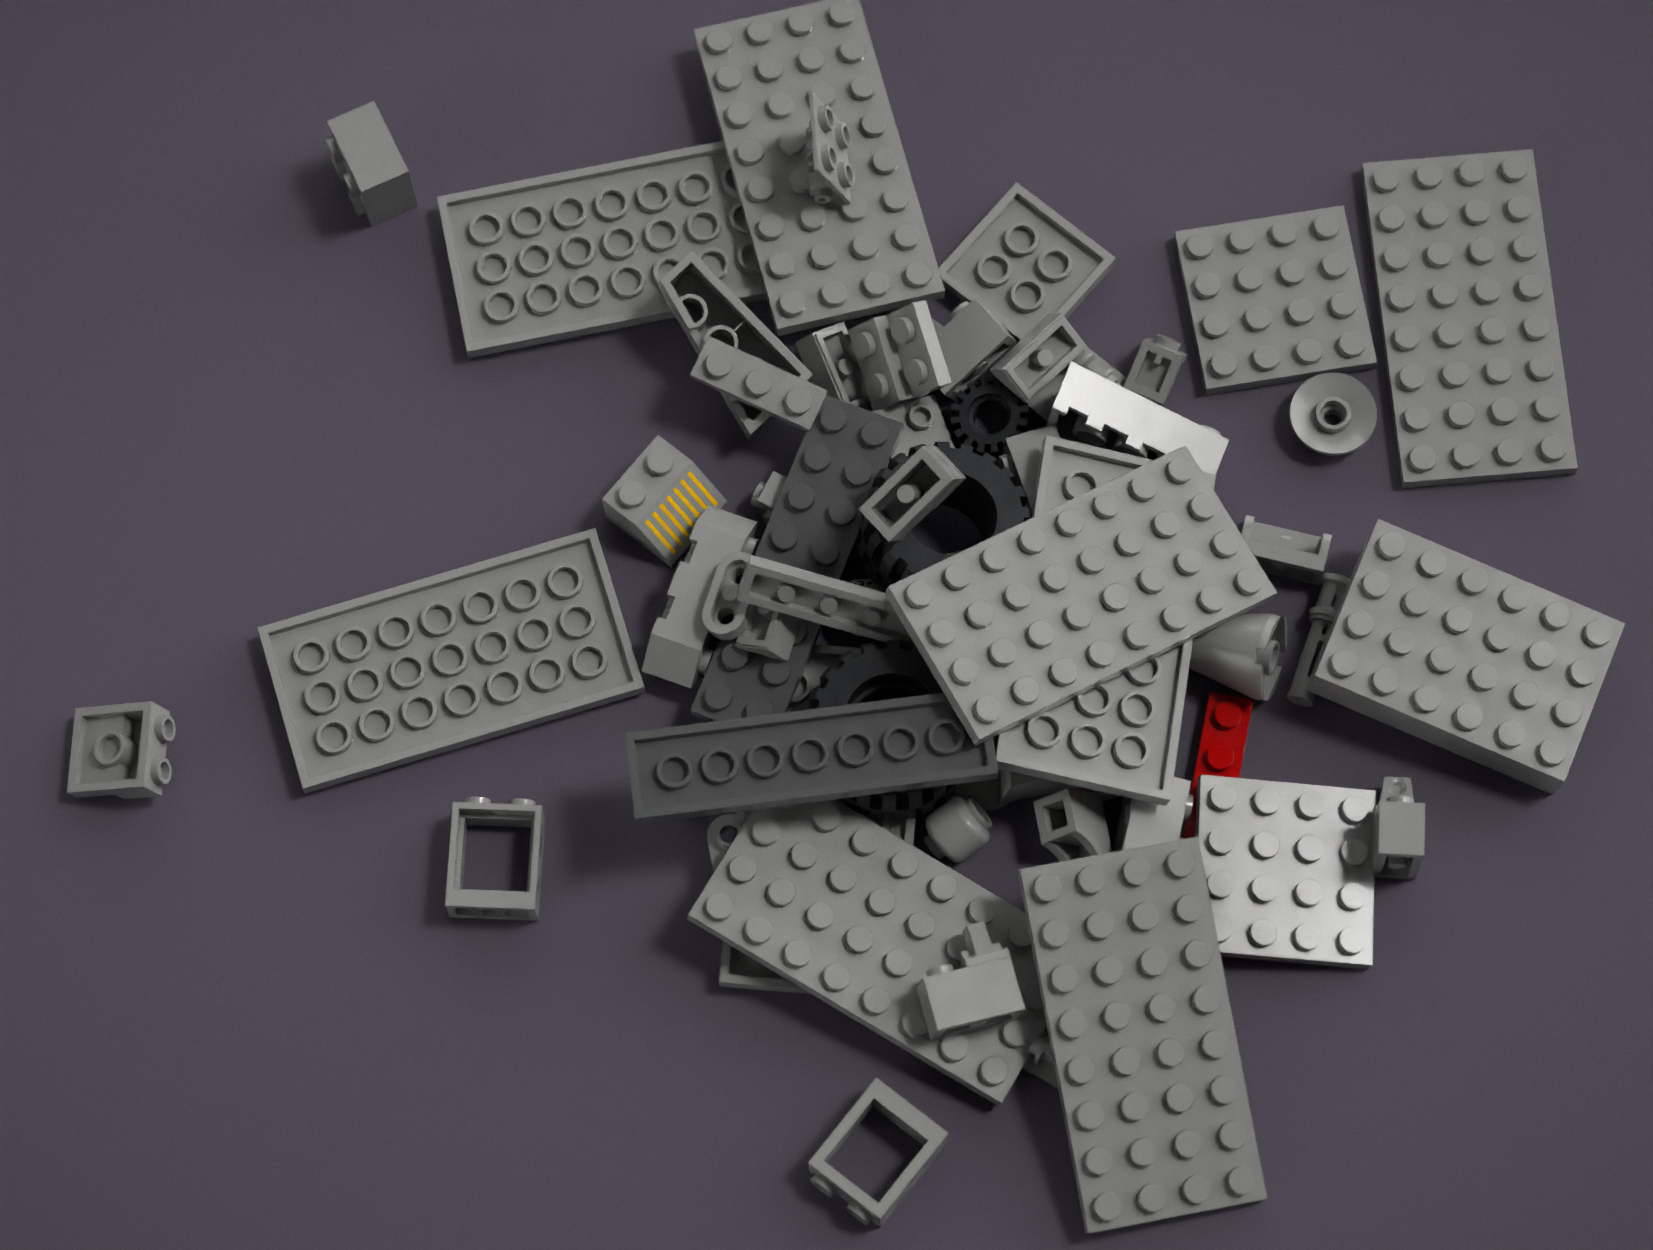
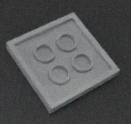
M1016 182L939 267V272L944 288L962 302L968 301L970 303L974 298L986 306L1014 339L1019 342L1049 314L1062 313L1067 319L1115 266L1116 257Z

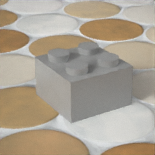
M375 101L327 121L332 136L325 139L332 156L330 158L341 181L344 180L347 186L349 199L358 216L365 213L372 227L418 207L409 171Z

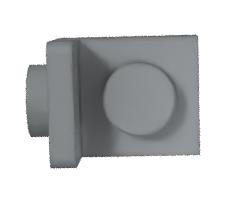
M1157 334L1155 340L1151 338L1143 339L1124 388L1165 404L1181 364L1185 362L1188 355L1179 351L1181 343L1161 334Z

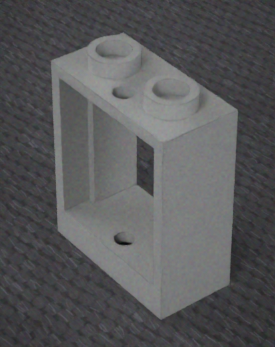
M476 796L467 797L464 799V802H453L445 907L449 917L539 921L546 822L542 805H536L535 801L525 798L511 799L509 804L491 803V800L488 798ZM468 825L531 828L527 892L463 889Z
M876 1077L808 1162L809 1172L813 1175L810 1181L827 1196L832 1197L836 1192L849 1203L846 1207L848 1212L863 1224L868 1225L873 1221L881 1228L949 1143V1133ZM872 1107L923 1145V1148L879 1203L828 1164Z

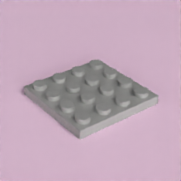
M1344 205L1175 231L1174 240L1205 395L1307 380L1322 373L1335 372L1345 374L1376 369L1377 359Z
M1200 775L1197 778L1195 837L1199 839L1221 957L1369 969L1372 966L1374 916L1372 854L1373 811L1376 805V790Z

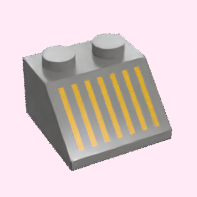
M659 435L656 436L602 498L605 517L671 568L675 566L691 547L690 535L696 521L707 506L710 505L723 510L728 504L727 500L694 462Z

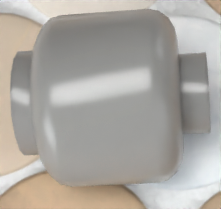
M955 796L927 816L925 824L929 835L924 838V841L929 850L938 859L946 856L949 860L960 863L989 842L990 834L988 828L992 826V822L988 814L974 798L971 797L966 800L960 796Z

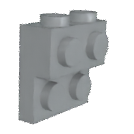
M926 300L913 302L888 315L874 317L848 330L851 339L848 351L851 358L859 364L864 380L861 387L862 396L871 404L873 411L918 399L952 383Z
M152 701L75 708L67 793L76 798L116 795L122 799L162 796L163 784L169 783L172 775L170 762L166 758L167 742L174 739L176 727L173 718L170 716V711Z

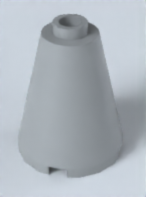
M1276 613L1242 614L1193 638L1189 669L1255 700L1268 701L1276 689L1282 666H1277L1279 651H1286L1288 629L1286 618Z

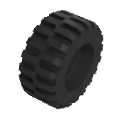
M935 442L934 445L966 477L939 505L954 508L965 514L976 525L983 541L1032 518V510L1029 507H1025L1028 497L1024 488L1020 485L1017 487L1013 485L1016 476L1007 467H1004L1002 470L995 465L997 461L995 457L986 452L983 457L972 452L974 447L961 444L960 448L957 449L950 448V442ZM926 444L911 447L908 456L904 453H899L890 459L887 468H881L874 478L866 501ZM861 513L857 531V538L861 541L858 548L859 555L863 563H870L866 573L875 584L882 582L884 584L882 591L884 593L888 586L953 556L941 554L927 548L916 539L911 531L902 540L889 542Z
M887 640V648L876 649L875 643L871 642L861 645L862 654L856 657L850 651L838 658V667L836 669L828 667L820 676L821 685L818 688H813L809 699L810 709L872 702L889 697L905 698L944 692L914 643L911 650L901 648V640ZM956 784L844 799L845 805L856 812H859L861 807L869 809L870 818L883 820L884 812H896V820L910 819L911 810L919 808L920 813L923 815L935 809V801L939 798L944 802L950 799L955 794Z

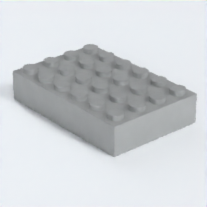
M1377 519L1366 537L1305 690L1549 794H1553L1566 780L1625 623Z

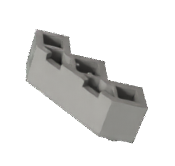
M710 505L707 506L696 521L689 540L692 542L690 551L685 561H680L667 592L668 601L662 618L657 617L652 629L642 672L688 688H692L701 674L705 675L715 652L709 649L713 635L706 628L702 620V610L717 567L724 557L734 552H746L750 555H755L760 540L754 538L758 522ZM730 614L726 615L724 619L728 620Z

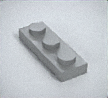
M711 336L707 337L690 374V378L805 431L807 429L810 430L828 391Z

